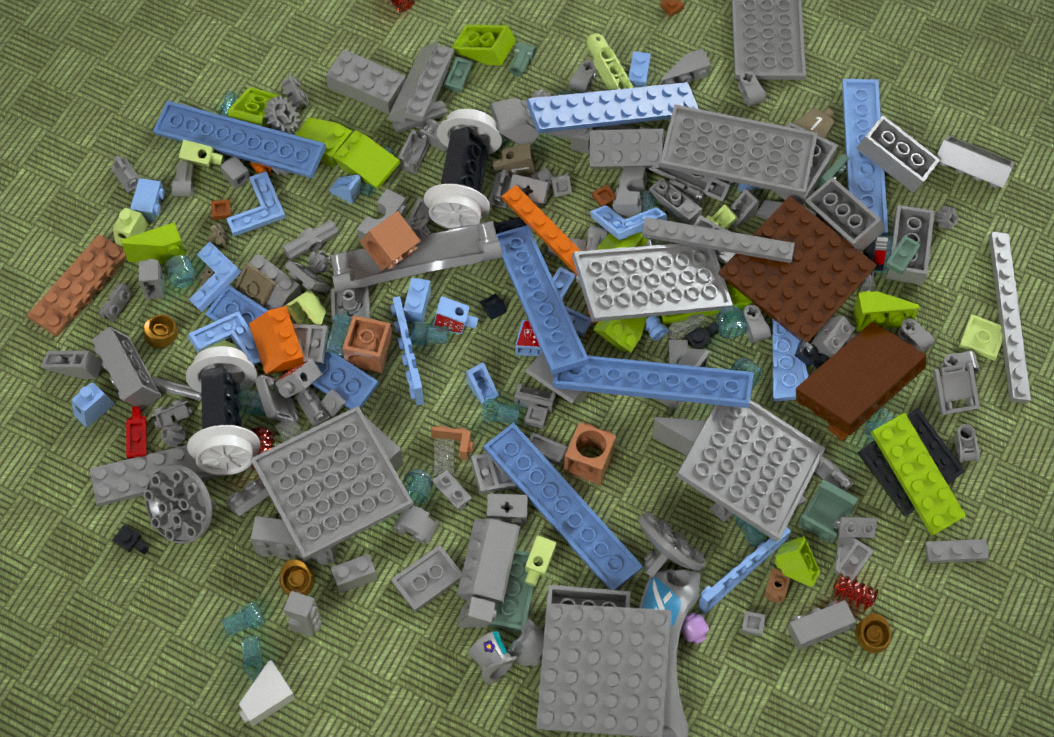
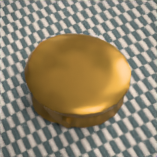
M164 314L152 316L144 324V339L152 347H167L177 338L178 327L170 316Z
M298 559L288 560L283 564L280 571L279 584L281 589L287 596L290 595L291 591L308 595L315 583L312 569Z
M877 613L869 614L857 624L855 637L865 651L880 653L885 651L890 644L892 630H890L887 620L882 615Z

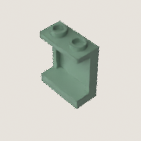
M823 479L804 514L801 515L798 525L807 532L815 533L821 540L833 544L839 534V531L834 528V521L841 519V517H849L856 506L858 498Z

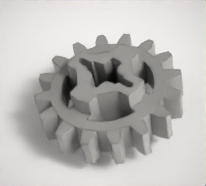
M274 97L266 103L267 107L264 108V111L267 114L264 117L269 119L267 124L272 125L271 129H277V131L290 134L298 128L297 123L300 120L297 119V116H299V113L295 112L296 107H292V101L287 102V97Z

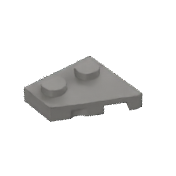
M293 324L303 354V362L312 358L315 364H324L329 327L326 325Z
M488 453L471 456L470 461L479 494L517 487Z
M838 537L834 573L851 584L874 551L854 537Z

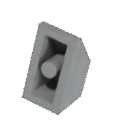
M471 597L461 607L457 627L486 628L495 620V603Z

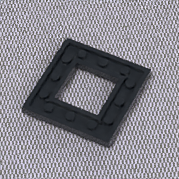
M916 408L907 415L908 419L946 483H951L964 473L965 470L920 409ZM873 440L858 451L857 454L902 515L906 517L916 510L876 441Z

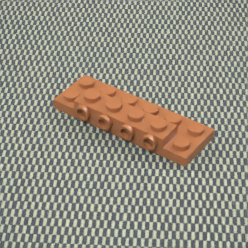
M99 234L27 314L28 319L58 337L68 324L78 317L83 307L91 302L92 297L104 287L106 281L115 275L116 270L127 259L124 249Z

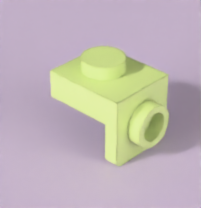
M725 204L712 217H706V219L726 230L739 219L729 206Z

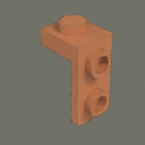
M442 425L432 427V438L461 441L460 459L468 460L469 453L472 454L474 444V442H471V431L464 428L451 429Z

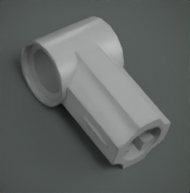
M181 161V163L177 164L176 180H173L172 183L173 196H193L192 179L194 166L188 161Z
M590 225L585 251L597 250L598 245L609 232L605 228Z

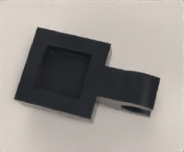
M716 322L711 323L705 330L700 326L686 334L685 339L688 340L692 349H703L711 344V337L719 333L718 329L720 327Z
M804 339L799 342L794 355L807 366L813 364L816 369L829 359L827 356L818 355V350L811 344L806 343Z
M123 525L112 540L114 544L129 553L133 548L144 555L149 550V547L146 546L147 544L140 540L141 535L126 525Z

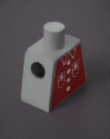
M311 358L286 371L275 384L279 389V393L284 398H288L307 388L322 373ZM304 373L306 377L301 379L300 374Z

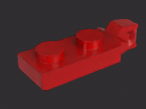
M140 406L132 407V417L126 420L127 459L147 456L146 416H142Z

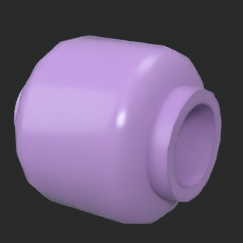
M694 612L686 615L681 627L684 639L687 642H695V644L706 639L705 635L709 631V627L702 615L695 614Z

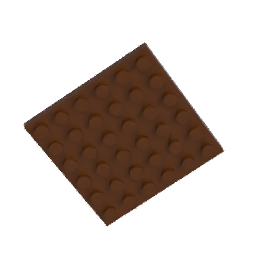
M789 196L753 236L795 243L791 263L735 254L719 271L718 275L799 341L804 339L806 343H809L874 271L877 265Z

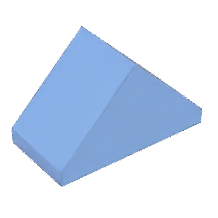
M359 175L338 177L328 191L353 204L362 192L361 178Z
M483 362L466 371L467 384L482 405L499 396Z

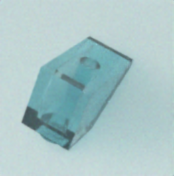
M344 314L334 315L326 352L344 356L342 348L352 318Z

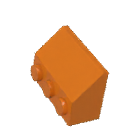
M286 306L269 310L249 323L266 376L289 370L303 363V354Z

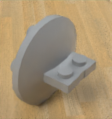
M176 464L161 467L151 475L144 491L145 505L151 525L167 540L185 544L193 542L205 534L210 525L212 510H214L216 503L210 499L206 486L192 470Z
M649 511L639 516L638 521L645 536L656 548L654 551L650 550L644 558L647 574L653 577L667 559L692 570L701 571L704 568V562L706 561L703 558L704 555L698 549H693L681 532L675 533L667 521L664 519L661 521L657 520Z

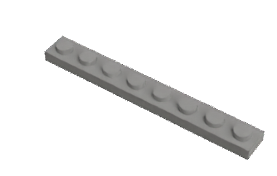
M645 217L642 237L787 263L792 261L795 244Z

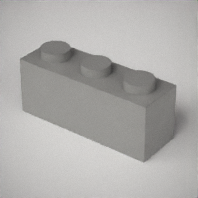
M837 600L829 603L824 609L816 608L810 611L807 616L802 617L799 615L792 618L787 630L797 650H801L852 629L856 620L846 601L838 602Z

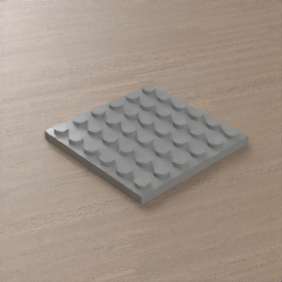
M750 400L749 408L714 405L675 476L777 542L780 540L825 448L752 400Z
M359 406L251 458L257 474L304 561L414 505Z
M547 603L536 729L634 737H663L671 610Z

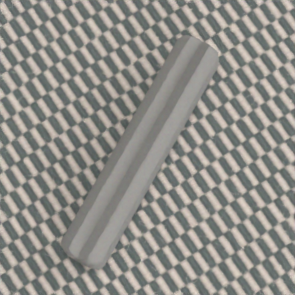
M151 377L160 391L199 401L202 400L201 393L195 391L190 386Z

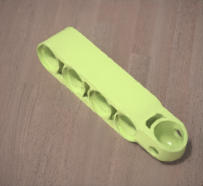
M598 33L588 36V49L594 58V65L608 90L634 88L604 37Z

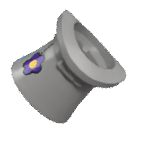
M498 631L484 635L467 653L481 667V676L486 684L497 682L517 660L516 656L511 657L507 653Z

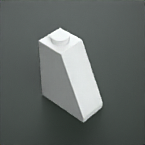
M272 660L267 662L239 703L242 710L239 712L245 723L249 721L252 727L295 700L291 689Z

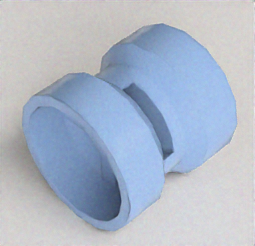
M650 316L646 319L644 330L649 331V336L653 341L661 339L668 332L667 327L660 323L658 316Z

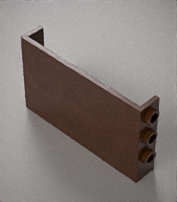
M871 322L796 387V401L801 406L810 409L815 415L825 419L831 426H835L851 436L926 368V354L917 350L913 345L901 340L897 335L888 332L882 326Z

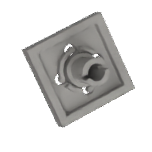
M368 286L337 293L335 289H331L333 326L350 324L352 317L348 315L352 314L370 319Z

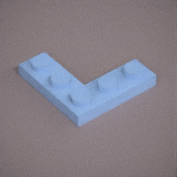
M266 171L249 177L260 207L227 218L233 236L286 218Z
M607 205L590 211L591 218L618 240L642 232L645 217L667 221L666 214L657 207L628 219H623Z
M211 242L203 247L197 256L215 273L189 299L201 312L241 273Z
M559 267L552 279L563 301L576 279V274ZM565 306L577 334L584 337L592 324L591 318Z
M239 311L195 330L188 335L197 352L231 337L238 350L245 353L250 363L254 366L261 363L251 330Z

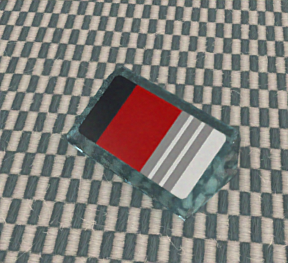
M880 235L876 238L872 260L877 265L874 273H888V267L885 265L891 255L893 236Z

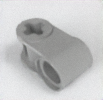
M585 60L581 63L570 80V89L579 93H587L596 78V67L592 60Z
M751 71L742 72L738 89L743 96L745 104L750 107L764 102L766 95L755 74Z
M428 119L427 124L417 131L419 138L422 139L423 135H425L429 144L438 150L446 151L448 147L442 144L437 136L439 124L432 119Z
M756 305L746 306L741 317V323L749 341L755 343L770 338L769 326L765 322L760 309Z
M911 318L905 319L897 332L901 340L913 345L922 353L935 343L933 336Z
M974 351L948 354L944 358V363L940 366L942 368L964 364L965 371H967L966 363L971 362L974 374L980 371Z
M963 424L954 435L956 459L959 463L963 461L979 462L980 451L977 445L975 430L971 425ZM961 433L966 434L968 438L962 437Z

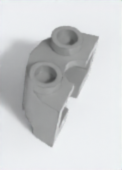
M412 506L411 509L407 508L401 512L393 528L402 535H405V533L412 534V538L419 543L425 542L429 544L439 526L438 520L430 519L428 517L430 513Z
M527 619L521 628L522 633L520 637L514 640L507 650L511 657H517L516 661L523 667L529 665L536 666L541 661V655L543 654L544 631L532 620Z

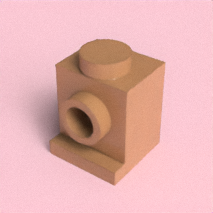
M772 568L764 597L775 603L784 602L791 578L783 575L781 570Z

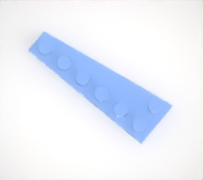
M398 296L393 298V305H390L392 317L396 316L397 319L394 322L396 333L400 332L401 338H398L399 348L404 349V354L401 356L403 365L408 367V371H405L407 383H409L411 400L415 399L417 406L424 404L422 385L418 368L416 367L401 298Z
M772 319L773 402L796 400V387L808 378L806 364L794 356L801 341Z
M786 526L780 540L777 542L772 538L766 542L763 541L756 548V551L747 555L737 567H734L712 588L707 586L701 593L702 597L699 600L698 610L705 615L789 539L791 530Z

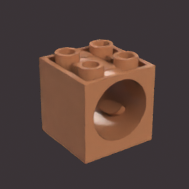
M397 211L371 229L359 242L381 271L386 268L391 270L401 260L409 257L417 249L416 245L420 242V239Z
M353 315L342 348L344 360L359 369L383 374L393 342L391 324Z
M579 423L565 454L564 472L601 485L615 451L616 436L610 431L596 429L591 424ZM584 447H595L602 452V455L596 458H587L578 451Z

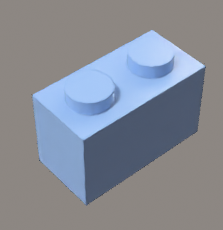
M633 51L629 80L634 88L646 87L650 53Z
M139 178L130 209L140 212L146 221L155 222L156 216L160 214V202L165 197V189H163L161 181Z
M411 278L403 309L406 321L423 324L431 294L429 280Z

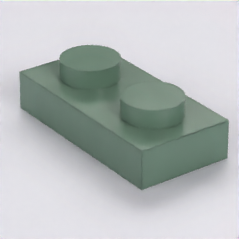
M456 57L445 81L444 88L461 93L473 67V61Z
M843 154L822 176L817 186L821 187L831 177L837 179L838 173L842 175L848 167L846 163L849 158Z
M904 235L885 266L902 275L920 249L921 244Z

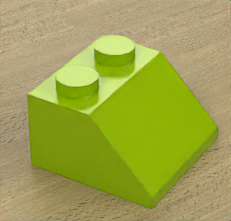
M805 536L783 543L775 556L777 568L782 570L783 575L809 587L814 586L820 570Z

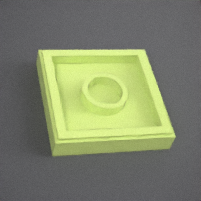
M971 314L959 348L974 351L975 354L995 361L1003 341L1001 325Z

